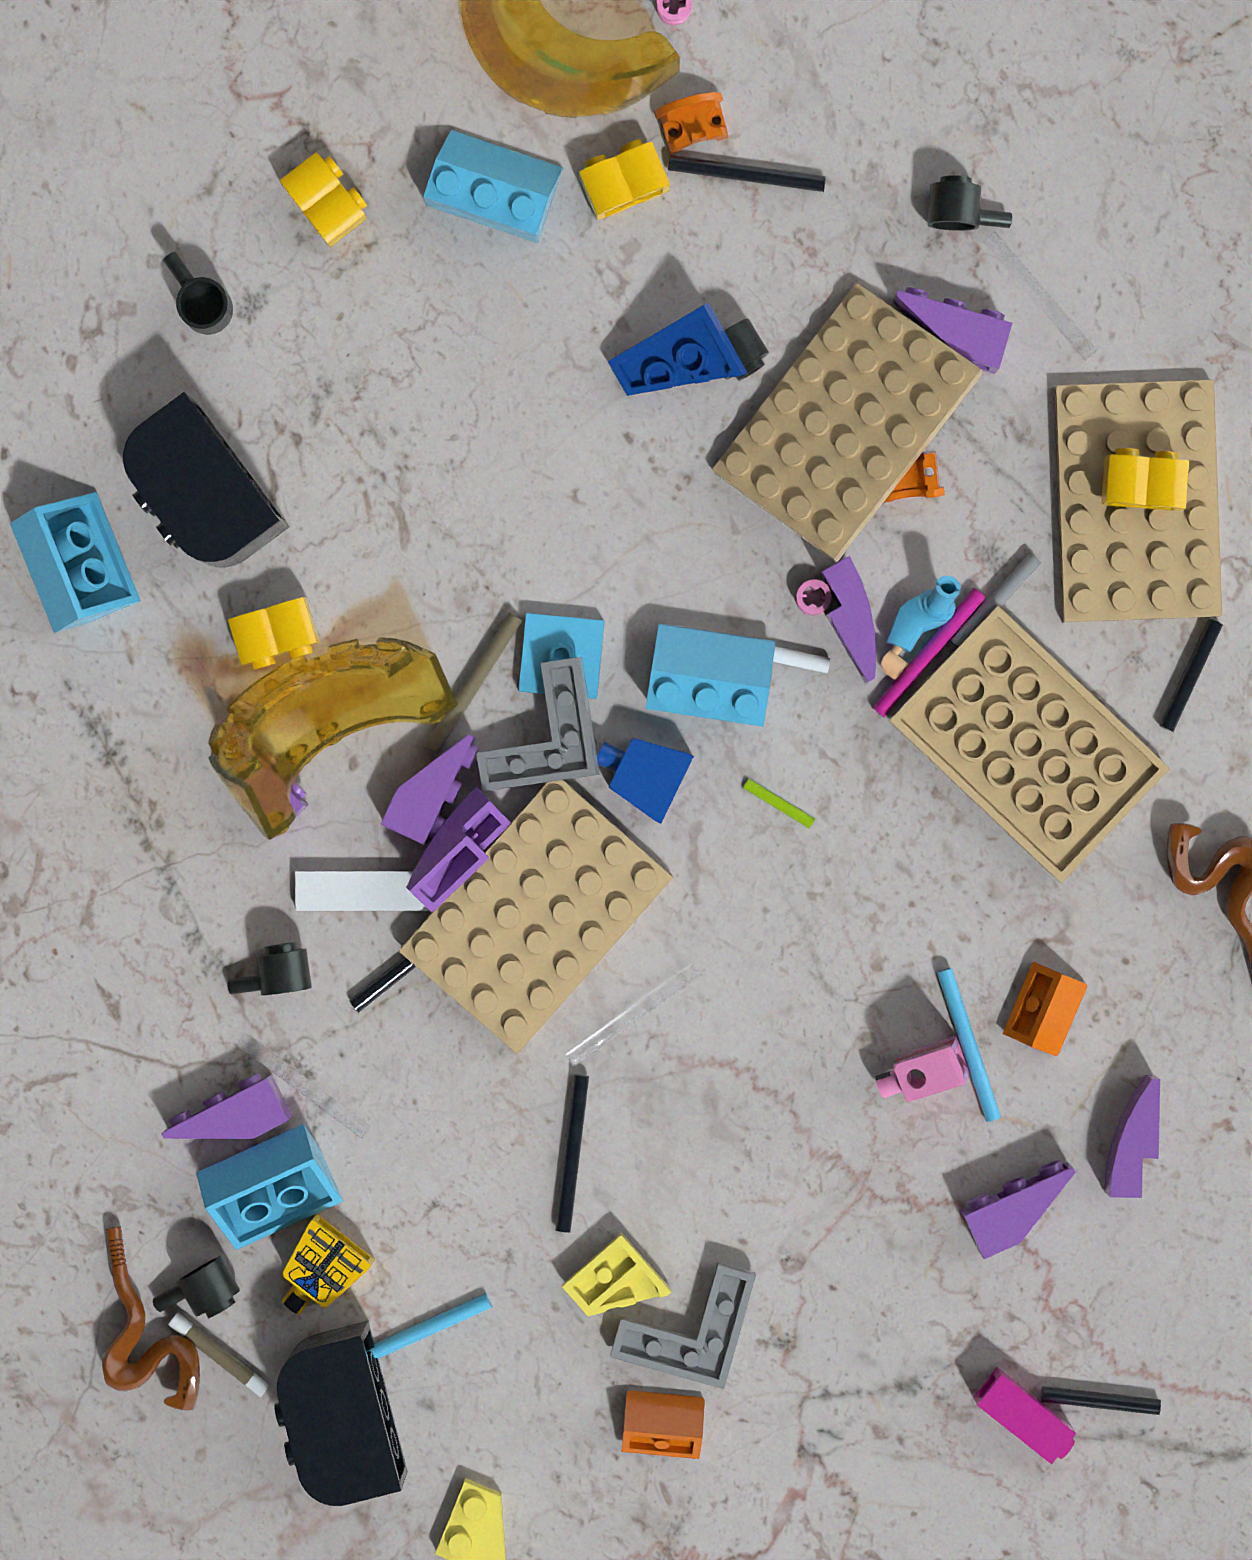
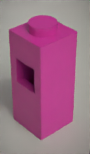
M998 1367L994 1369L973 1396L978 1407L1051 1465L1057 1457L1063 1459L1074 1446L1075 1440L1073 1437L1076 1435V1432L1072 1426Z

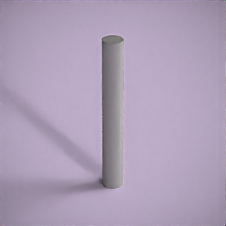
M1029 553L950 639L951 643L959 647L997 606L1002 607L1041 562Z

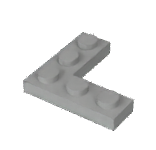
M582 657L540 663L552 741L477 752L482 792L600 774Z
M717 1263L697 1338L621 1317L610 1357L724 1389L756 1273Z

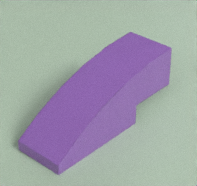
M848 556L822 571L820 575L825 584L828 585L834 600L839 608L827 614L826 617L866 684L875 679V628L870 603L862 580L851 557Z
M476 787L460 803L434 836L415 867L406 888L433 913L489 859L483 850L511 822Z
M1145 1075L1133 1092L1119 1119L1106 1164L1104 1192L1109 1197L1142 1198L1143 1158L1159 1159L1160 1079L1154 1075Z

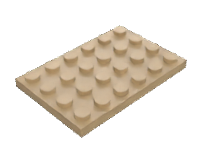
M856 283L713 467L712 471L837 563L983 375L981 368Z
M1214 380L1056 385L1054 387L1062 623L1221 617L1222 592ZM1116 448L1139 449V456L1155 458L1156 451L1178 452L1179 459L1189 461L1186 509L1167 511L1101 505L1105 457L1115 454Z
M999 606L983 620L888 720L1059 883H1062L1170 770L1157 755Z
M564 780L547 782L487 849L485 853L489 859L431 913L399 949L402 955L516 1054L523 1049L673 879L671 874Z

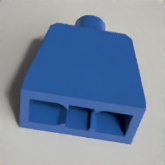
M632 738L626 752L604 742L597 755L598 765L615 773L608 788L661 824L694 756Z

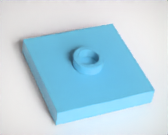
M526 613L519 692L545 694L540 663L582 657L588 698L597 699L605 621Z

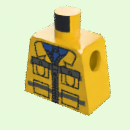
M316 1214L308 1224L282 1273L283 1277L291 1282L293 1286L281 1301L289 1310L297 1315L303 1312L311 1300L321 1307L327 1308L369 1270L375 1258L319 1214Z

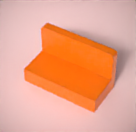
M1032 962L1002 1034L1032 1048L1058 1056L1086 992L1087 984Z
M629 1390L626 1395L621 1452L700 1459L705 1399L696 1396Z

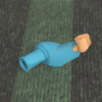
M947 575L940 577L934 589L921 593L899 608L886 641L892 648L883 657L881 663L883 672L892 679H897L908 664L899 657V654L902 651L910 653L922 633L935 629L952 618L955 613L954 600L959 595L958 591L961 590L960 583L954 577Z

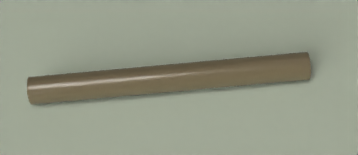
M508 613L425 744L427 747L439 753L522 622L521 619Z

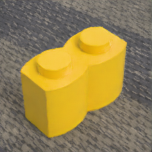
M641 139L634 140L620 148L621 154L606 159V156L603 154L583 163L585 169L579 171V179L597 221L618 214L632 206L644 203L670 191L669 180L652 141L643 144Z
M316 151L279 181L331 248L367 220L366 215L362 211L367 207V204L354 187L347 191L340 183L338 178L344 174L330 156L322 159Z
M1116 448L1115 454L1105 457L1101 505L1167 511L1186 509L1189 461L1179 459L1178 452L1156 451L1155 458L1139 456V449Z
M306 597L293 599L228 619L241 665L251 664L253 670L276 664L274 657L288 652L290 659L313 653L312 645L320 643Z

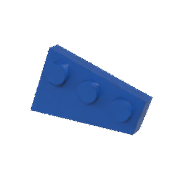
M709 303L702 305L608 361L627 396L669 389L681 385L709 382L726 377H737L747 373Z

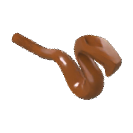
M1170 824L1167 838L1168 869L1174 886L1181 892L1189 895H1199L1210 891L1233 865H1241V871L1232 885L1227 898V915L1230 924L1246 945L1252 966V923L1247 918L1245 912L1246 903L1252 895V837L1239 836L1224 843L1215 853L1206 871L1200 877H1194L1189 871L1188 864L1189 841L1192 837L1200 835L1202 830L1191 824Z
M121 1226L106 1228L108 1250H110L109 1255H111L109 1257L111 1260L110 1264L112 1265L113 1283L121 1302L126 1308L127 1319L121 1332L103 1352L102 1369L105 1383L117 1391H130L139 1388L151 1378L162 1359L168 1354H175L180 1365L178 1391L175 1395L166 1397L164 1404L179 1410H193L199 1392L200 1363L197 1349L190 1340L181 1336H170L160 1339L137 1362L133 1364L128 1363V1356L138 1343L145 1328L146 1314L143 1303L131 1286L128 1276L125 1251L123 1249L124 1244H122L123 1239H121Z

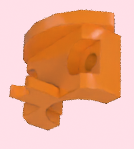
M709 92L688 96L668 103L654 111L656 119H661L670 154L680 152L685 147L699 142L728 139L729 135L720 102L724 101L722 93ZM718 118L721 123L715 125L712 123V120ZM671 130H675L677 132V135L671 137L669 136L668 132Z
M936 451L922 452L884 502H892L909 497L934 498L945 495L944 487H941L939 483ZM926 468H932L934 474L928 475L925 471Z

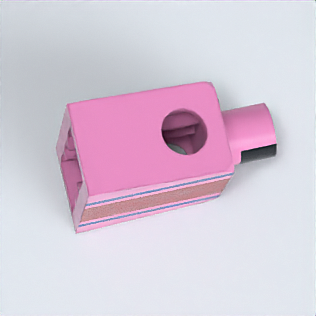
M957 1035L898 1056L893 1064L894 1070L875 1076V1080L883 1099L903 1092L906 1102H911L965 1085L970 1072ZM918 1069L922 1071L925 1078H915L911 1070Z

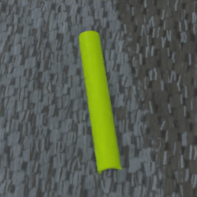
M748 778L743 786V789L810 829L814 823L815 818Z

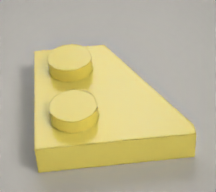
M622 1233L562 1284V1288L587 1316L604 1313L608 1309L631 1306L636 1304V1302L658 1296L660 1298L665 1297L671 1293L670 1287Z
M465 1478L435 1555L447 1560H506L502 1493Z

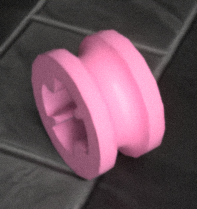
M657 0V14L666 24L679 25L690 16L692 0H679V3L684 1L685 7H680L678 14H670L669 7L664 9L663 3H669L670 0Z
M817 579L804 582L798 588L795 596L798 608L808 615H819L830 606L832 600L828 585ZM810 587L813 591L820 588L823 591L824 597H821L820 600H823L824 603L821 607L817 608L814 604L809 606L804 604L803 598H806L807 595L803 594L806 588Z

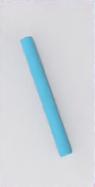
M952 968L938 971L937 975L986 1122L1001 1118L953 970Z
M487 1293L376 1342L374 1343V1348L368 1351H372L375 1358H382L484 1312L493 1306Z

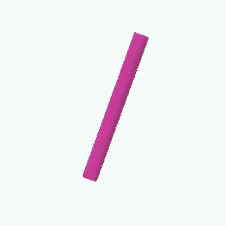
M973 588L955 609L952 618L936 631L872 707L874 711L883 718L889 713L986 598L980 591Z

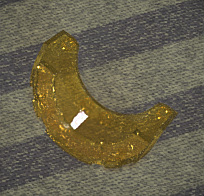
M460 0L463 26L468 43L484 72L507 95L521 104L523 102L530 107L544 111L545 114L566 118L602 114V116L608 115L637 103L680 72L679 54L667 38L655 31H647L637 36L619 40H599L582 36L564 27L549 14L540 0Z
M379 637L376 641L377 644L360 645L358 639L329 645L327 648L328 653L310 660H307L305 656L298 657L277 667L258 679L235 698L227 707L230 715L223 723L215 724L208 741L211 748V756L208 759L216 775L264 837L271 840L273 837L282 835L289 829L296 818V813L290 803L291 787L303 767L310 763L312 758L328 746L335 745L342 738L352 733L380 724L394 722L434 724L441 721L446 716V713L458 705L435 653L411 642L396 638Z

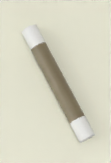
M177 1313L168 1324L260 1398L269 1388V1383L181 1314Z

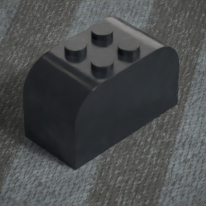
M181 393L138 425L127 438L123 450V465L129 480L137 489L132 495L146 514L150 513L153 517L157 516L161 523L156 528L170 546L173 544L176 549L180 547L187 555L207 565L226 568L242 563L289 528L288 524L199 404L187 393Z
M369 1320L305 1338L294 1348L282 1367L277 1380L279 1403L274 1404V1410L279 1427L285 1426L289 1441L284 1443L288 1464L289 1466L295 1465L299 1481L308 1495L316 1501L329 1506H345L400 1492L408 1473L378 1358L374 1357L372 1351H368L374 1348V1339Z

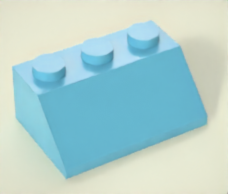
M451 130L435 159L423 198L428 207L538 243L563 167Z
M97 492L35 507L10 523L54 633L87 624L141 601Z
M659 623L646 709L764 727L776 641Z
M304 1124L196 1172L205 1209L236 1250L343 1202L322 1152Z

